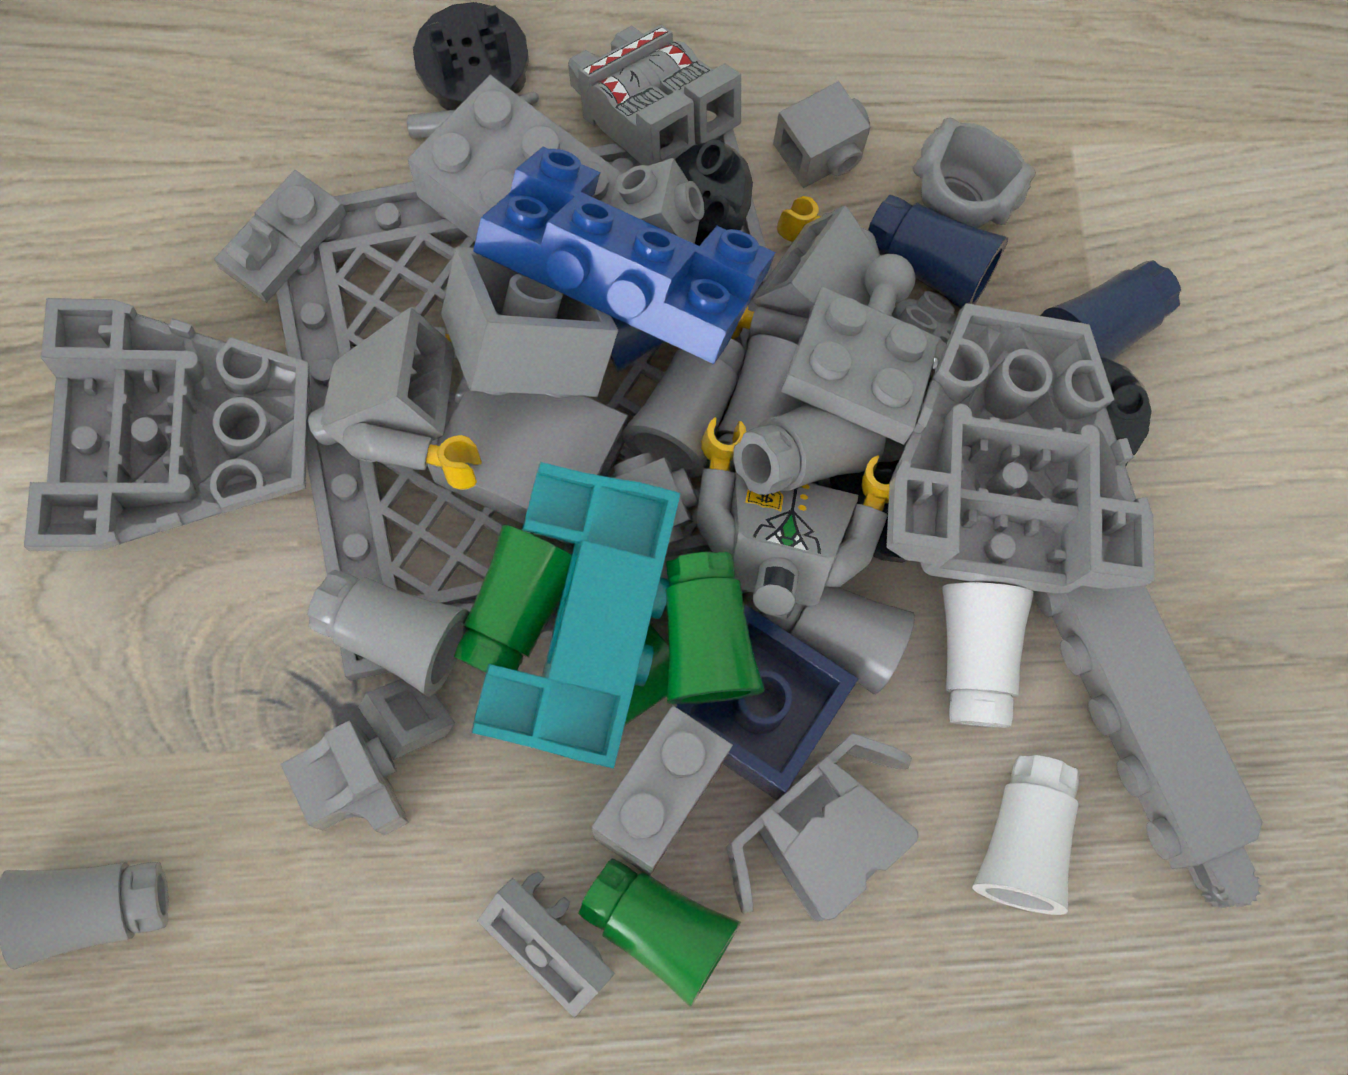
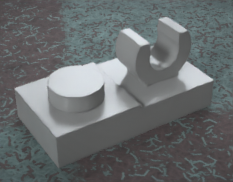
M294 170L257 209L255 215L214 260L222 271L267 303L346 216L343 204L297 170Z
M540 872L528 876L522 885L512 878L496 893L477 922L575 1018L615 973L603 962L599 951L592 943L584 938L577 937L565 924L562 926L558 922L570 905V901L566 897L561 898L552 908H543L534 899V891L545 878Z

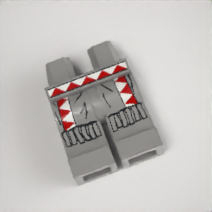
M662 24L644 34L630 26L615 35L611 42V52L597 57L595 54L585 50L569 59L570 85L581 95L583 118L593 126L598 125L605 134L642 165L649 166L671 158L675 160V158L695 145V143L701 144L715 139L741 124V73L725 63L715 69L710 68L698 60L692 49L685 43L673 41V32ZM707 111L715 113L717 117L707 122ZM659 136L670 139L672 143L660 149Z

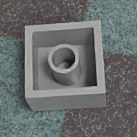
M456 246L441 316L469 390L485 392L491 395L527 393L546 394L556 398H566L571 395L598 397L618 333L612 317L473 252L474 248Z

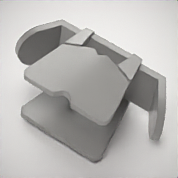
M852 733L738 835L726 848L741 912H753L752 892L743 845L755 834L759 833L809 916L815 921L836 918L866 890L867 879L877 870L886 871L917 842L918 831L835 764V762L846 753L882 766L906 770L909 769L912 757L895 747Z

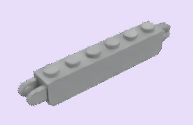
M1081 585L1067 593H1048L1033 590L1040 610L1045 616H1052L1063 639L1060 642V649L1067 667L1074 675H1080L1091 698L1088 702V707L1095 726L1103 735H1109L1120 758L1117 762V769L1123 785L1132 796L1139 798L1150 821L1147 823L1146 829L1155 851L1161 858L1169 861L1172 869L1188 867L1197 888L1202 890L1201 896H1204L1206 898L1205 902H1210L1212 907L1227 908L1234 905L1236 907L1251 905L1252 901H1257L1256 896L1261 894L1259 892L1261 885L1258 883L1259 877L1254 875L1256 870L1244 845L1258 839L1263 821L1146 586L1102 589Z

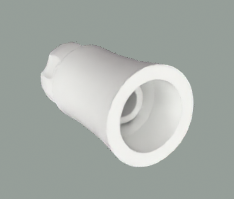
M963 582L942 586L947 630L946 691L950 692V723L1008 728L1011 726L1013 719L1014 699L1012 697L1019 696L1020 664L1025 628L1034 592L1019 586L997 583Z
M1040 755L1018 756L1016 758L1011 774V782L1004 789L999 816L988 851L972 886L974 891L996 902L1031 912L1051 915H1064L1068 913V873L1073 830L1079 805L1075 799L1079 786L1080 773L1078 769L1067 765L1061 760Z

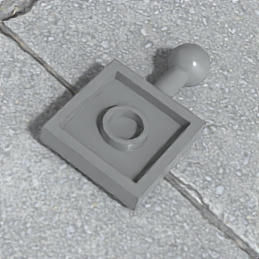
M884 254L870 263L865 273V286L871 296L868 306L821 286L811 307L780 391L903 445L915 429L940 337L891 316L895 304L905 300L915 285V272L907 259L897 254Z

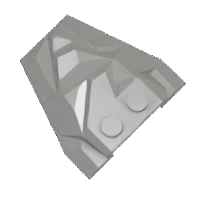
M46 298L41 359L56 377L47 482H30L24 540V547L28 551H101L148 535L306 489L310 366L307 361L232 337L227 342L205 336L196 333L192 324L173 318L170 324L137 314L133 305L114 299Z
M968 303L962 307L919 411L915 429L908 438L889 484L888 549L905 560L921 562L923 571L930 576L1013 585L1048 593H1067L1081 585L1113 589L1147 586L1155 581L1153 514L1147 497L1136 499L1125 466L1134 457L1128 439H1116L1106 409L1114 401V397L1090 324Z

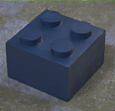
M745 604L744 613L752 650L765 691L757 695L733 700L699 704H677L676 708L731 743L733 746L723 764L775 800H778L792 784L855 686L858 678Z

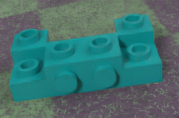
M544 462L539 463L522 530L574 543L575 545L542 676L488 664L471 730L472 733L614 769L634 685L642 687L645 685L652 664L653 646L644 643L650 618L660 619L666 605L665 589L669 587V581L661 577L681 493L642 482L599 476Z

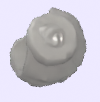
M951 117L943 119L940 127L934 129V132L925 140L921 148V157L913 166L914 173L923 179L921 199L925 207L974 228H980L989 221L997 225H1006L1011 212L1019 209L1025 201L1028 190L1031 188V181L1036 176L1034 167L1024 161L1019 150L1012 143L995 135L984 126L975 123H961Z

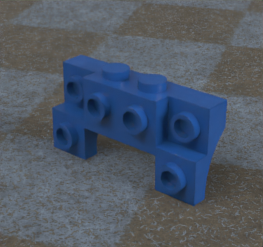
M543 146L515 169L510 193L480 218L473 252L715 364L727 347L753 295L768 274L776 252L760 246L754 237L743 231L725 230L719 226H716L703 243L698 246L593 198L600 172L581 164L578 157L565 150L548 149Z

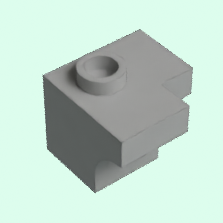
M350 720L325 732L324 737L317 744L280 764L304 817L311 827L323 831L342 820L358 817L366 819L375 831L386 835L409 823L387 776L397 772L390 754L378 736L369 740L368 736Z

